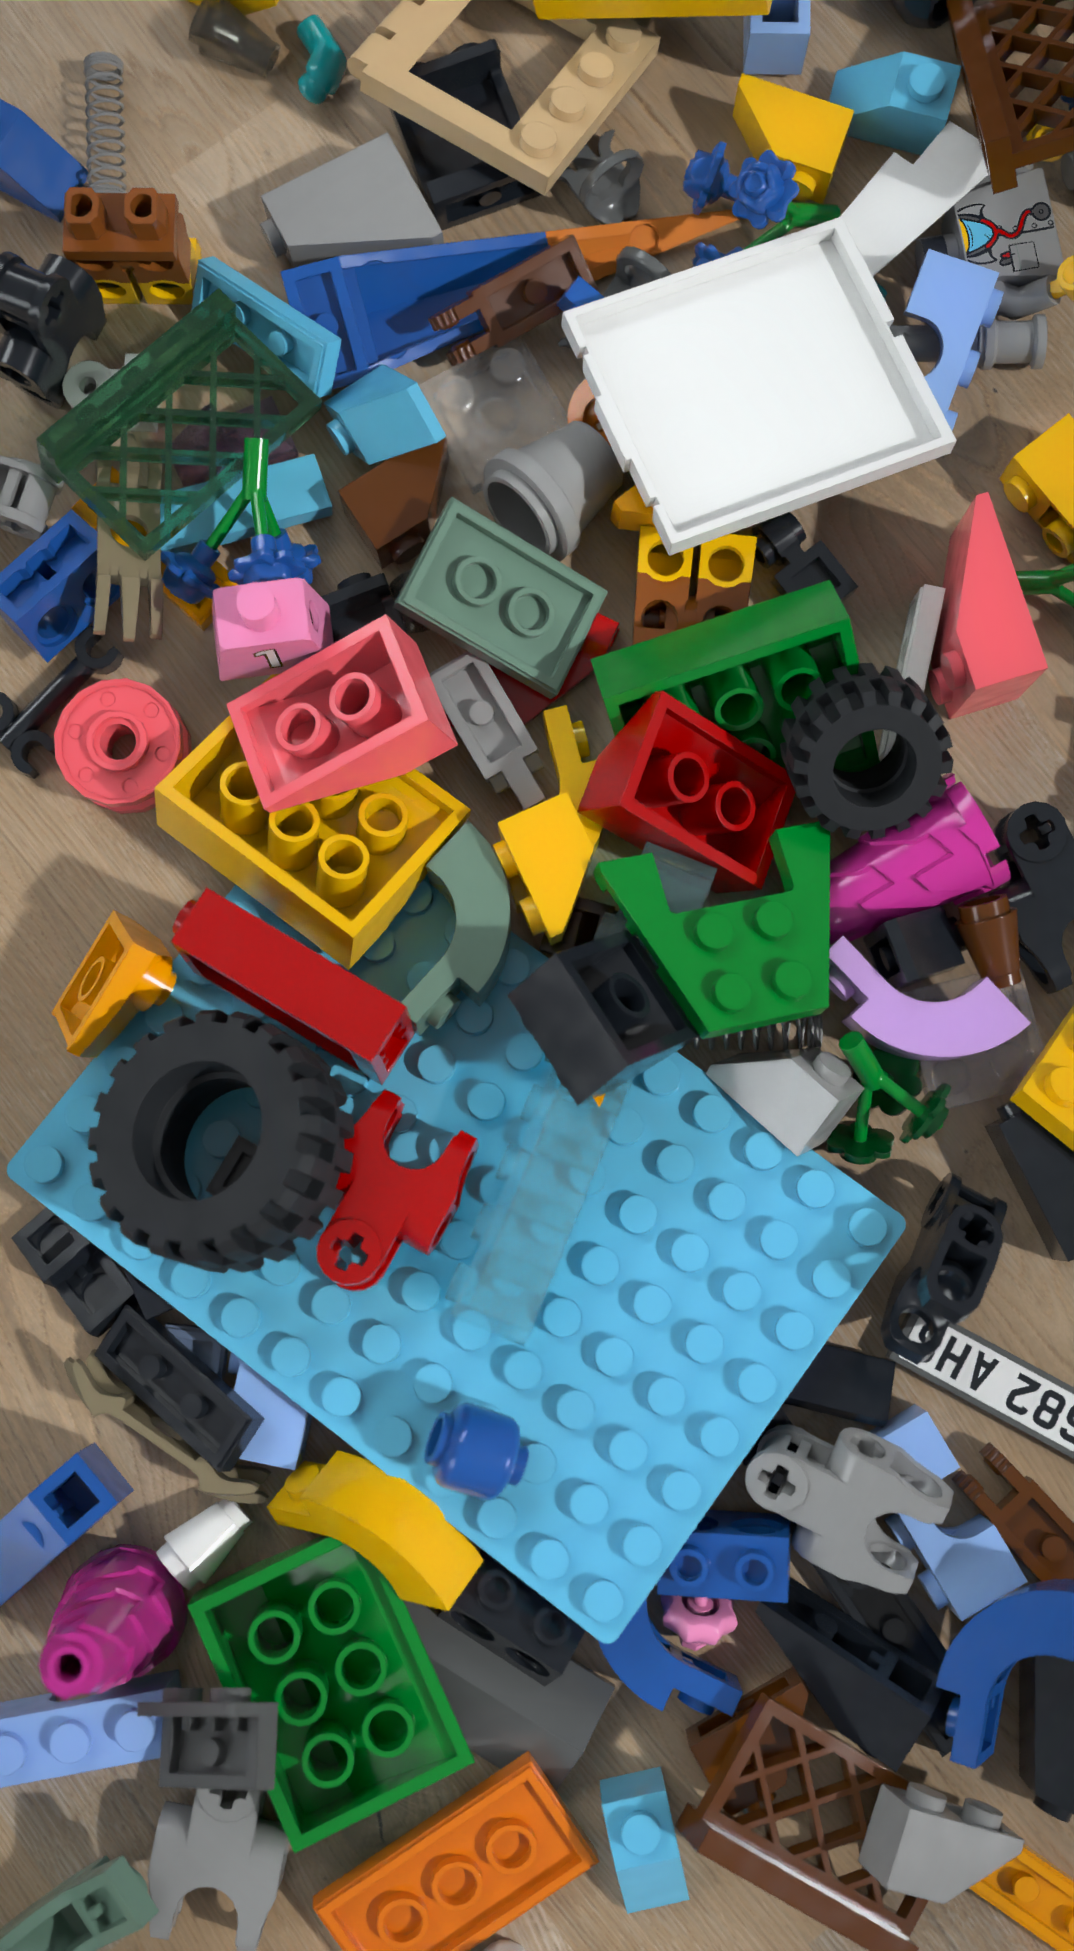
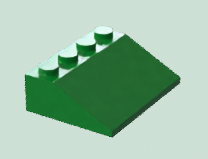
M830 580L590 659L615 736L654 692L662 690L784 769L786 766L781 757L780 743L786 742L781 730L785 718H796L791 708L796 697L800 695L808 699L812 694L808 684L818 677L821 678L824 685L835 679L832 672L833 669L845 665L850 675L858 674L859 665L850 617ZM874 730L861 733L849 740L838 753L834 768L846 772H858L877 765L880 759Z
M322 1535L254 1563L196 1591L187 1605L222 1687L251 1688V1702H278L274 1790H267L294 1853L475 1762L405 1601L400 1600L390 1582L369 1560L348 1545L329 1536Z

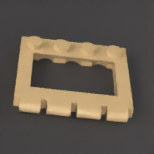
M401 0L377 26L375 33L370 34L347 60L349 72L361 81L360 91L544 196L657 55L661 40L660 36L643 28L629 18L548 19L585 40V42L511 130L408 72L471 0ZM514 0L536 13L532 0Z

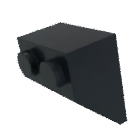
M628 929L555 953L508 994L509 999L520 1014L524 1026L534 1036L555 1069L559 1081L569 1091L577 1106L615 1090L700 1036L656 972L658 970L636 935L632 936Z

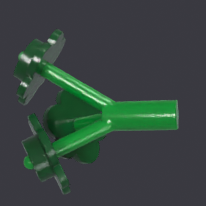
M858 1031L849 1032L840 1039L839 1047L854 1070L853 1078L865 1089L858 1097L855 1122L851 1123L850 1126L838 1124L827 1138L826 1148L830 1152L838 1153L845 1161L858 1165L873 1163L877 1158H889L892 1153V1146L894 1145V1135L884 1129H872L871 1125H869L870 1109L878 1107L889 1116H899L907 1109L911 1112L902 1125L903 1132L899 1138L904 1144H907L911 1139L917 1140L921 1136L927 1139L942 1128L949 1114V1109L945 1106L947 1102L945 1099L950 1093V1085L946 1082L942 1083L935 1091L932 1090L927 1093L919 1102L914 1098L921 1093L923 1088L922 1081L915 1076L919 1070V1060L896 1056L878 1048L872 1052L864 1037Z

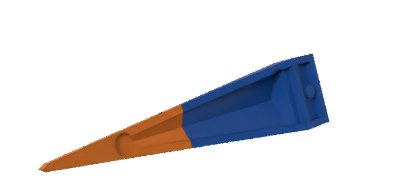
M732 209L704 212L700 213L699 216L687 214L341 255L280 271L289 305L342 339L332 389L351 385L381 364L395 369L484 330L476 312L466 316L458 324L444 331L434 332L428 318L447 306L468 297L467 291L567 235L574 234L594 281H597L616 272L617 255L626 246L639 248L651 256H655L742 218H737L733 215Z

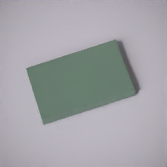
M451 497L441 511L393 608L538 693L552 699L558 695L608 591Z

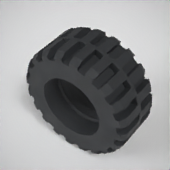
M216 1009L200 1011L195 1015V1021L184 1015L167 1021L162 1026L164 1034L158 1037L149 1032L133 1045L137 1053L129 1061L120 1059L110 1073V1076L115 1078L109 1092L107 1094L100 1092L94 1111L100 1113L98 1127H90L88 1149L97 1153V1161L89 1165L93 1187L106 1191L105 1194L100 1196V1205L109 1220L120 1223L121 1234L132 1243L148 1248L150 1253L170 1260L218 1273H225L229 1269L241 1273L259 1270L264 1265V1258L280 1262L295 1253L296 1246L293 1240L298 1236L311 1240L323 1227V1223L318 1219L319 1215L326 1206L335 1210L344 1193L337 1189L336 1185L340 1173H351L354 1153L344 1149V1140L353 1138L355 1135L353 1116L339 1108L345 1105L348 1099L344 1088L339 1080L330 1076V1066L317 1053L308 1049L303 1043L274 1025L267 1024L254 1015L239 1011L228 1015ZM252 1087L258 1098L262 1117L261 1136L256 1153L245 1172L230 1187L212 1197L197 1200L189 1186L185 1172V1149L192 1127L201 1113L217 1098L236 1089Z

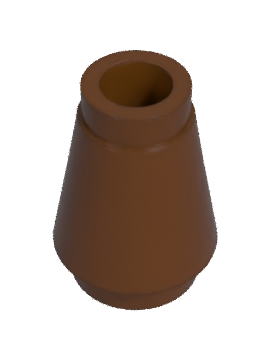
M1007 894L984 896L958 905L960 919L955 922V925L979 977L982 979L987 977L998 989L1021 982L1022 979L1019 971L1018 914L1016 907H1010Z

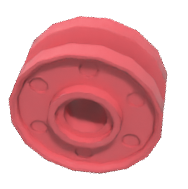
M127 678L101 680L79 691L62 710L54 732L55 759L65 780L97 806L120 814L147 812L155 808L154 788L192 752L191 735L181 714L151 686ZM124 735H135L136 745L134 751L124 759L115 760L112 754L115 742Z

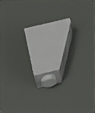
M388 132L261 195L268 219L260 223L262 233L273 255L277 258L285 254L292 268L341 255L444 244L443 232Z

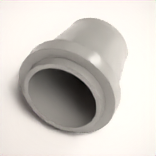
M572 421L568 425L519 449H503L490 459L484 467L483 492L487 506L498 525L560 562L576 550L580 544L581 533L612 495L622 486L623 473L611 446L603 436L584 422Z

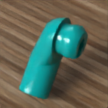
M314 14L305 18L299 24L296 31L297 36L311 55L306 65L307 72L302 74L298 80V88L312 104H322L328 94L334 95L338 90L347 68V60L343 50L322 19Z

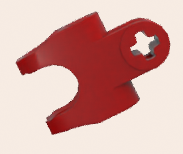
M387 1089L376 1098L365 1114L354 1124L355 1135L353 1138L344 1140V1149L354 1153L351 1173H340L336 1188L344 1193L337 1205V1210L320 1236L316 1248L317 1261L322 1272L340 1288L351 1292L366 1291L377 1285L384 1277L403 1242L426 1255L432 1253L460 1206L465 1181L479 1147L477 1138L460 1130L452 1138L444 1153L435 1163L421 1169H408L399 1166L390 1158L389 1144L393 1132L400 1122L405 1104L401 1101V1097ZM360 1241H362L361 1249L368 1256L366 1262L362 1266L357 1263H351L346 1271H344L346 1262L339 1256L341 1249L344 1246L355 1249Z

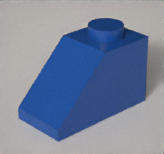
M0 99V191L61 223L64 218L65 193L70 187H83L87 181L88 170L22 110Z

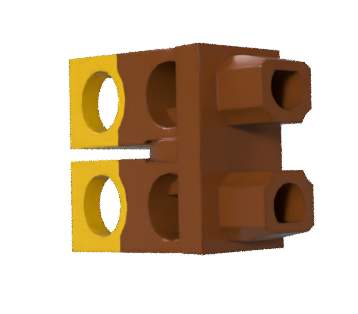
M70 187L64 196L62 252L66 259L77 264L94 279L103 296V304H140V292L142 291L147 304L192 305L198 259H201V247L197 238H189L187 235L185 220L182 213L179 212V202L176 194L157 193L155 188H132L128 193H95L92 187ZM98 283H113L120 287H104L98 285ZM157 283H170V284L177 285V286H179V287H176V288H166V287L158 286V285H156V284H157Z
M640 526L632 645L748 607L757 537L728 534L700 544L696 567L695 595H689L693 547L669 556L656 527Z

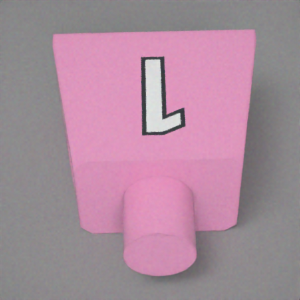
M289 578L266 582H252L213 590V628L219 679L221 681L280 674L334 644L329 605L305 579Z

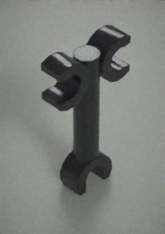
M93 626L85 628L77 636L75 641V653L77 656L21 712H19L17 705L6 694L0 692V705L3 710L2 717L0 718V742L11 751V759L14 766L30 778L35 779L39 775L37 770L28 762V754L31 749L43 746L55 756L54 740L38 729L94 673L98 675L110 674L116 671L123 662L124 656L115 647H112L101 658L91 657L93 646L102 638V635L93 634Z

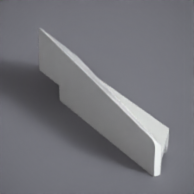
M949 121L914 164L894 152L841 216L872 276H875L988 175L978 138Z

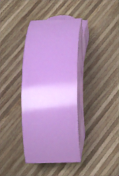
M844 936L829 947V988L843 1001H847L852 997L859 1004L841 1022L851 1031L860 1032L867 1043L885 1052L904 1058L924 1061L956 1059L989 1050L1005 1043L1031 1024L987 977L972 983L963 993L952 1000L943 1002L920 1001L908 997L893 988Z

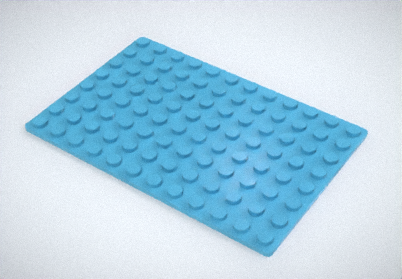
M427 873L389 927L348 970L237 885L225 897L227 900L400 1003L446 953L453 939L456 926V915L450 903L429 883ZM512 931L505 966L498 982L482 1005L479 1007L461 991L456 996L461 1000V1003L451 1018L439 1029H435L430 1025L420 1036L415 1033L383 1085H380L194 973L182 956L178 954L172 965V971L177 974V979L167 1000L160 1006L153 1004L144 1012L138 1011L114 1041L97 1058L90 1062L8 1163L7 1174L9 1178L387 1475L402 1478L420 1490L438 1505L447 1522L596 1639L606 1644L613 1643L623 1632L906 1228L904 1217L812 1149L797 1157L705 1074L706 1072L677 1051L615 1090L606 1093L600 1107L594 1099L577 1106L569 1091L559 1081L555 1069L534 1036L524 1026L520 1014L508 997L510 992L549 959ZM219 1009L228 1015L239 1011L254 1015L263 1022L274 1025L303 1043L308 1049L317 1053L330 1066V1076L341 1082L348 1099L346 1104L339 1108L353 1116L354 1124L365 1114L385 1089L401 1097V1101L405 1106L400 1122L394 1130L389 1144L390 1158L399 1166L408 1169H421L435 1163L444 1153L452 1138L460 1130L477 1138L479 1147L465 1181L460 1206L432 1253L426 1255L403 1242L384 1277L377 1285L366 1291L351 1292L340 1288L322 1272L317 1261L316 1248L320 1236L338 1206L335 1210L326 1206L318 1217L323 1223V1227L311 1240L298 1236L293 1240L296 1246L295 1253L280 1262L264 1258V1265L261 1269L244 1273L232 1269L225 1273L205 1271L152 1254L148 1248L135 1245L121 1234L120 1223L109 1220L100 1205V1196L105 1194L106 1191L93 1187L89 1165L97 1161V1153L88 1149L90 1127H98L100 1113L94 1111L99 1094L100 1092L107 1094L115 1078L110 1076V1073L121 1058L129 1061L137 1053L133 1045L146 1034L151 1032L158 1037L164 1034L162 1026L167 1021L182 1015L195 1021V1015L203 1010ZM252 1087L236 1089L217 1098L201 1113L192 1127L185 1149V1172L189 1186L197 1200L212 1197L205 1190L238 1135L257 1146L259 1144L262 1117L260 1104ZM360 1241L355 1249L346 1246L341 1249L339 1256L346 1262L344 1271H346L351 1263H357L362 1266L366 1262L368 1256L361 1249L362 1241ZM464 1402H470L515 1419L520 1428V1445L528 1448V1461L520 1482L516 1486L507 1484L501 1494L490 1501H481L442 1488L433 1477L432 1466L424 1461L428 1437L438 1415L443 1411L450 1413L455 1406Z

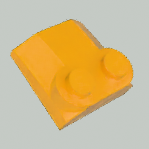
M114 909L51 1012L56 1017L68 1045L66 1048L67 1052L77 1057L97 1058L124 1030L138 1011L144 1012L153 1004L157 1006L162 1005L171 994L176 983L177 974L172 971L173 958L163 942L139 923Z

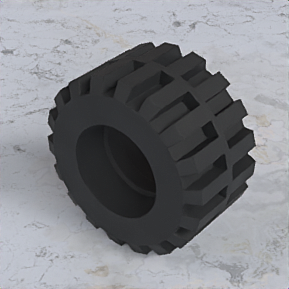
M859 663L858 674L850 675L845 665L833 669L832 672L835 679L824 685L821 678L818 677L808 684L812 692L808 699L798 695L791 705L796 718L784 719L781 732L786 742L780 743L786 772L804 810L811 818L817 816L821 827L833 833L840 826L844 836L853 839H859L862 831H868L871 839L885 837V828L896 826L898 832H901L911 827L908 818L915 813L924 818L933 809L928 801L932 795L942 797L948 786L941 774L952 773L953 758L947 750L953 747L950 734L943 725L944 721L920 686L910 677L904 680L897 669L885 666L881 674H879L873 663ZM870 730H888L896 733L893 747L888 755L877 765L858 772H846L834 768L838 753L855 736Z

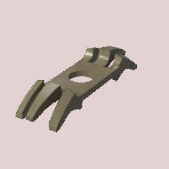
M123 433L119 483H110L111 460L107 446L94 447L97 499V573L93 634L105 635L110 585L115 584L119 585L123 641L134 642L140 587H148L150 639L162 640L161 454L149 450L147 486H139L140 463L134 434ZM131 520L137 522L145 529L147 539L138 546H124L113 538L110 529L119 521Z
M93 1349L86 1358L87 1366L79 1358L74 1360L69 1357L65 1360L64 1366L69 1380L77 1395L94 1418L103 1413L111 1414L184 1464L197 1475L199 1479V1492L238 1503L260 1504L267 1500L269 1495L257 1489L260 1486L259 1484L265 1482L271 1471L266 1468L236 1463L231 1471L218 1472L127 1385L117 1381L112 1376L109 1368L94 1355L96 1349ZM156 1427L168 1433L172 1438L160 1432Z

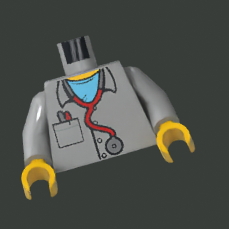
M1036 124L1026 135V140L1044 136L1053 131L1054 128ZM1064 154L1043 161L1053 162L1059 160ZM1033 164L1015 169L1018 187L994 195L987 175L946 212L941 224L942 235L917 239L915 244V261L918 273L928 249L999 272L994 288L1004 291L997 315L1010 320H1018L1060 304L1061 297L1065 295L1074 302V255L1063 261L1043 167L1033 169Z

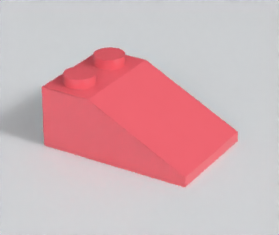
M985 492L975 496L950 536L942 587L946 588L933 646L932 670L928 672L932 696L938 705H945L949 720L1017 700L1048 669L989 492Z
M386 614L226 704L263 808L269 813L404 775L458 746L417 643Z

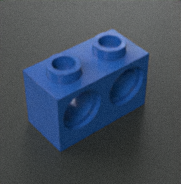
M71 509L0 572V616L12 631L47 663L94 621L97 531ZM110 585L108 608L120 598L119 585Z
M708 1510L658 1580L657 1595L788 1603L791 1520L777 1513Z

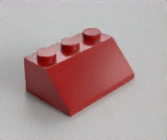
M661 690L652 694L598 755L577 812L642 851L653 853L654 858L716 894L762 890L773 858L769 838L776 829L784 827L796 792L786 769Z

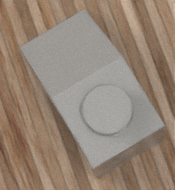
M818 1047L739 1053L712 1064L705 1073L797 1157L823 1144L865 1089L851 1077V1070L843 1060L832 1053L821 1051Z

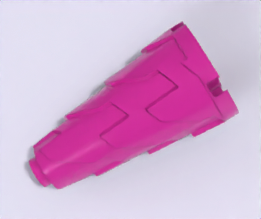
M946 773L942 776L948 786L942 797L932 795L928 801L933 809L924 818L915 813L908 818L911 827L901 832H898L896 826L885 828V837L871 839L867 832L859 837L858 843L830 860L829 945L834 944L842 936L851 942L871 933L882 923L897 917L945 905L950 902L958 905L994 890L1011 879L1006 859L996 865L992 863L988 853L999 848L1000 845L982 811L961 781L954 784L956 782L954 773Z
M118 1544L114 1548L100 1550L72 1573L55 1610L38 1664L43 1683L55 1696L66 1701L70 1697L79 1694H101L110 1688L127 1683L132 1678H139L164 1661L178 1645L187 1625L189 1611L187 1605L189 1604V1599L185 1600L182 1585L158 1558L157 1551L140 1545Z

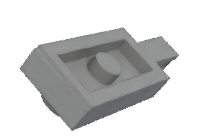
M467 651L431 672L430 677L441 704L487 784H492L497 795L511 787L524 810L546 801L543 792L532 775L544 768L538 756L540 753L539 749L489 664Z

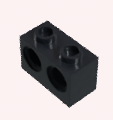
M481 1548L478 1552L484 1561L450 1610H441L437 1617L538 1683L546 1686L563 1674L586 1630Z

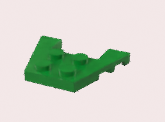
M819 821L776 829L770 836L769 842L785 892L681 913H672L667 903L653 853L598 862L593 871L596 883L603 893L608 891L628 920L625 926L632 936L638 935L659 966L656 972L702 1040L819 1015L829 1007L830 831L821 827Z

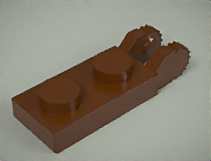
M572 234L561 238L467 291L468 297L447 306L428 318L434 332L444 331L458 324L466 316L476 312L484 332L456 343L451 347V350L445 353L452 367L471 359L490 347L500 348L562 313L563 310L556 306V304L578 276L597 291L599 289L575 236Z
M989 1442L979 1451L983 1456L984 1463L996 1475H1000L1013 1489L996 1505L985 1494L982 1485L971 1474H966L961 1469L951 1480L985 1515L984 1517L995 1525L1007 1547L1040 1582L1052 1579H1074V1523L1033 1479L1027 1475L1024 1477Z

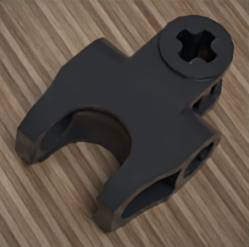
M10 251L0 254V331L3 334L0 340V377L12 382L29 396L60 409L66 399L63 395L62 383L74 348L84 335L93 341H97L107 322L103 306V296L94 279L84 269L62 256L51 253L47 254L39 269L36 270L26 265L20 256Z
M1034 801L1023 804L1015 811L1004 816L998 821L993 830L1000 845L999 848L994 850V854L999 862L1006 859L1011 879L1009 884L990 892L989 895L1007 894L1010 907L1017 908L1020 959L1047 994H1051L1073 984L1072 972L1062 949V937L1067 925L1074 919V838L1066 824L1065 818L1057 808L1048 803ZM1034 828L1039 839L1024 845L1019 834Z
M952 1172L943 1178L929 1200L922 1216V1228L911 1259L897 1275L889 1295L880 1328L885 1348L917 1365L927 1360L940 1347L950 1322L954 1325L963 1322L979 1307L1003 1244L1001 1225L1006 1215L1007 1202L997 1197L989 1199L962 1184V1178ZM912 1313L924 1320L929 1329L925 1343H917L904 1335L899 1326V1316L901 1314Z

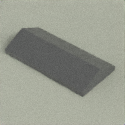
M405 1601L470 1750L499 1769H502L529 1750L557 1791L584 1753L615 1689V1684L571 1658L563 1674L548 1685L543 1686L437 1617L441 1609Z

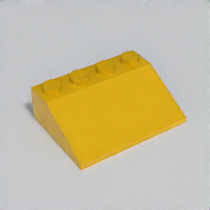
M271 674L264 682L279 674ZM230 715L154 788L157 825L348 970L389 927L427 875L426 865L457 833L471 813L470 808L417 769H413L404 775L269 813L263 808Z

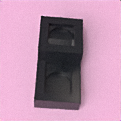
M47 1207L12 1237V1240L43 1283L54 1287L88 1334L99 1338L112 1327L126 1303L138 1304L123 1267Z

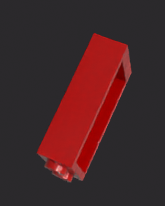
M207 887L198 901L192 899L183 906L174 921L172 932L175 935L170 942L194 973L380 1085H383L415 1034L407 1006Z

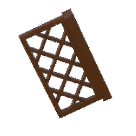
M946 0L954 51L958 65L962 66L960 73L993 195L1018 187L1015 169L1074 151V107L1070 112L1052 107L1061 95L1074 98V44L1066 42L1074 33V7L1072 10L1054 7L1057 3L1065 0H994L976 7L973 6L972 0ZM1011 18L1020 19L1011 30L990 26ZM1038 24L1055 27L1047 38L1030 34ZM1014 51L1030 54V57L1022 66L1005 62ZM1050 59L1067 63L1058 74L1041 70ZM1025 87L1042 91L1033 103L1015 98ZM1036 124L1054 128L1050 134L1023 142V138Z
M761 1692L698 1807L687 1802L675 1827L697 1853L868 1951H918L919 1947L909 1937L929 1900L906 1894L898 1910L895 1911L883 1904L878 1880L863 1866L859 1870L839 1877L833 1875L827 1852L857 1841L860 1854L871 1819H865L860 1791L882 1783L907 1791L908 1784L912 1781ZM772 1717H775L788 1725L793 1750L763 1760L759 1741ZM803 1735L815 1742L805 1745ZM831 1753L839 1755L844 1780L814 1790L809 1761ZM854 1765L866 1772L856 1775ZM797 1766L802 1794L772 1804L766 1776ZM752 1780L755 1781L760 1809L738 1817H733L721 1810L734 1786ZM847 1796L853 1824L824 1834L818 1806ZM806 1810L812 1839L789 1847L781 1845L776 1821ZM764 1825L766 1835L754 1828ZM815 1856L817 1865L806 1858ZM866 1885L868 1894L864 1893L863 1891L857 1888Z

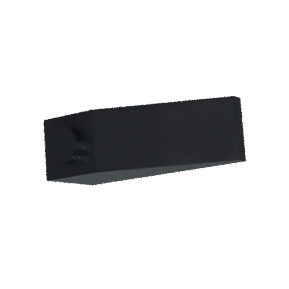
M790 1577L788 1603L760 1601L755 1612L839 1733L858 1745L865 1754L880 1760L897 1772L930 1720L944 1689L936 1687L938 1675Z

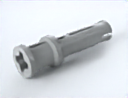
M1034 314L1031 320L996 321L994 319L990 328L980 325L971 347L972 350L981 353L977 367L980 370H991L993 364L1028 363L1030 369H1042L1047 350V317L1045 314ZM929 325L890 326L894 337L903 334L916 362L938 360L939 341L936 333Z

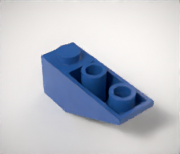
M95 1442L73 1455L0 1520V1607L134 1491Z

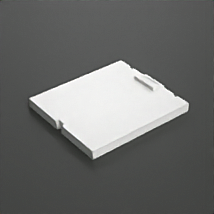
M842 216L564 311L562 315L561 326L577 359L583 357V373L596 399L594 411L623 473L630 472L646 508L653 506V523L669 556L950 454L957 441L903 334L896 337L893 336L890 326L894 321V317Z

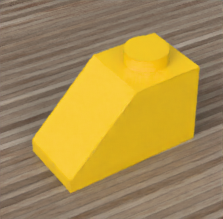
M742 73L738 82L732 116L753 157L759 160L764 151L772 150L779 160L791 161L796 166V173L792 180L799 185L800 190L793 200H812L821 204L824 203L847 138L854 110Z

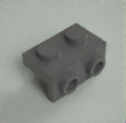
M163 1688L162 1702H138L137 1716L163 1717L158 1787L251 1791L274 1790L278 1702H251V1688H211L210 1702H203V1688Z

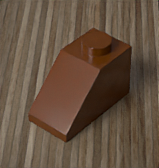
M446 437L435 444L389 458L338 490L344 513L381 569L394 561L397 565H400L418 556L435 525L449 462Z
M794 1666L741 1696L733 1716L717 1710L712 1715L685 1729L689 1747L709 1784H711L761 1692L803 1716L809 1693ZM772 1717L759 1741L763 1760L793 1750L788 1725L775 1717ZM790 1768L766 1776L772 1802L777 1796L776 1791L785 1786ZM754 1780L733 1787L723 1805L726 1813L734 1816L741 1811L743 1814L760 1809Z

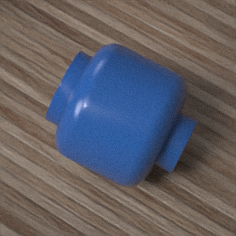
M464 1402L455 1406L450 1413L443 1411L438 1415L428 1437L424 1461L432 1466L433 1477L442 1488L481 1501H490L497 1498L506 1488L507 1484L516 1486L520 1482L526 1469L529 1452L527 1447L520 1445V1428L515 1419L470 1402Z

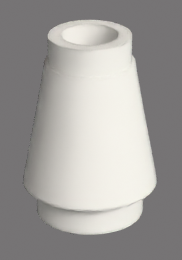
M222 1499L164 1536L166 1543L156 1554L177 1581L187 1590H190L199 1581H202L204 1584L208 1582L244 1534V1530L253 1522L237 1502Z

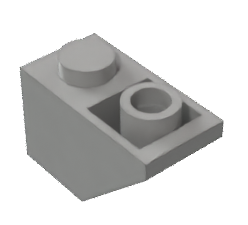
M909 1782L907 1791L881 1784L858 1862L886 1889L945 1904L1021 1854L1025 1840L1002 1823L1004 1814L1000 1810L982 1801L965 1798L963 1806L946 1802L947 1797L939 1791L919 1783Z

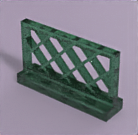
M218 288L37 437L36 442L40 466L57 484L64 481L110 528L146 561L243 477V453L216 452V426L253 428V438H260V429H270L261 437L269 439V455L321 410L322 400L236 317V304ZM236 342L253 358V374L218 372L217 356ZM210 363V371H202ZM260 366H261L269 375L260 374ZM184 384L210 386V411L173 409V393ZM217 386L253 389V414L218 412ZM260 389L286 391L299 405L287 416L260 414ZM166 400V408H156ZM138 422L165 423V449L128 447V431ZM172 424L210 426L209 451L172 449ZM121 437L120 446H111ZM93 460L120 461V487L92 486L79 472ZM128 461L165 463V490L127 488ZM172 464L209 466V483L199 491L172 490ZM216 466L226 467L216 476ZM108 501L119 502V511ZM127 502L164 504V521L144 537L127 520ZM172 504L182 505L171 514Z

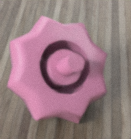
M660 1595L661 1605L664 1610L663 1625L678 1634L681 1646L697 1651L706 1646V1644L716 1645L723 1635L734 1631L738 1625L733 1611L734 1599Z

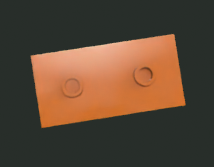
M528 1750L313 1895V1909L343 1951H469L600 1861L597 1850Z

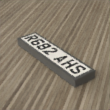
M907 1313L900 1326L901 1331L910 1340L917 1343H925L929 1329L924 1320L918 1315ZM951 1322L947 1327L940 1347L927 1360L917 1365L888 1349L885 1355L887 1358L1074 1459V1387L962 1326L954 1325Z

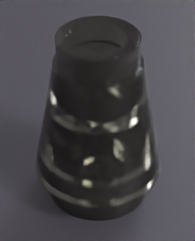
M203 0L197 9L191 23L189 41L199 46V53L201 55L253 74L257 73L263 78L269 76L280 53V45L271 40L265 32L228 0Z

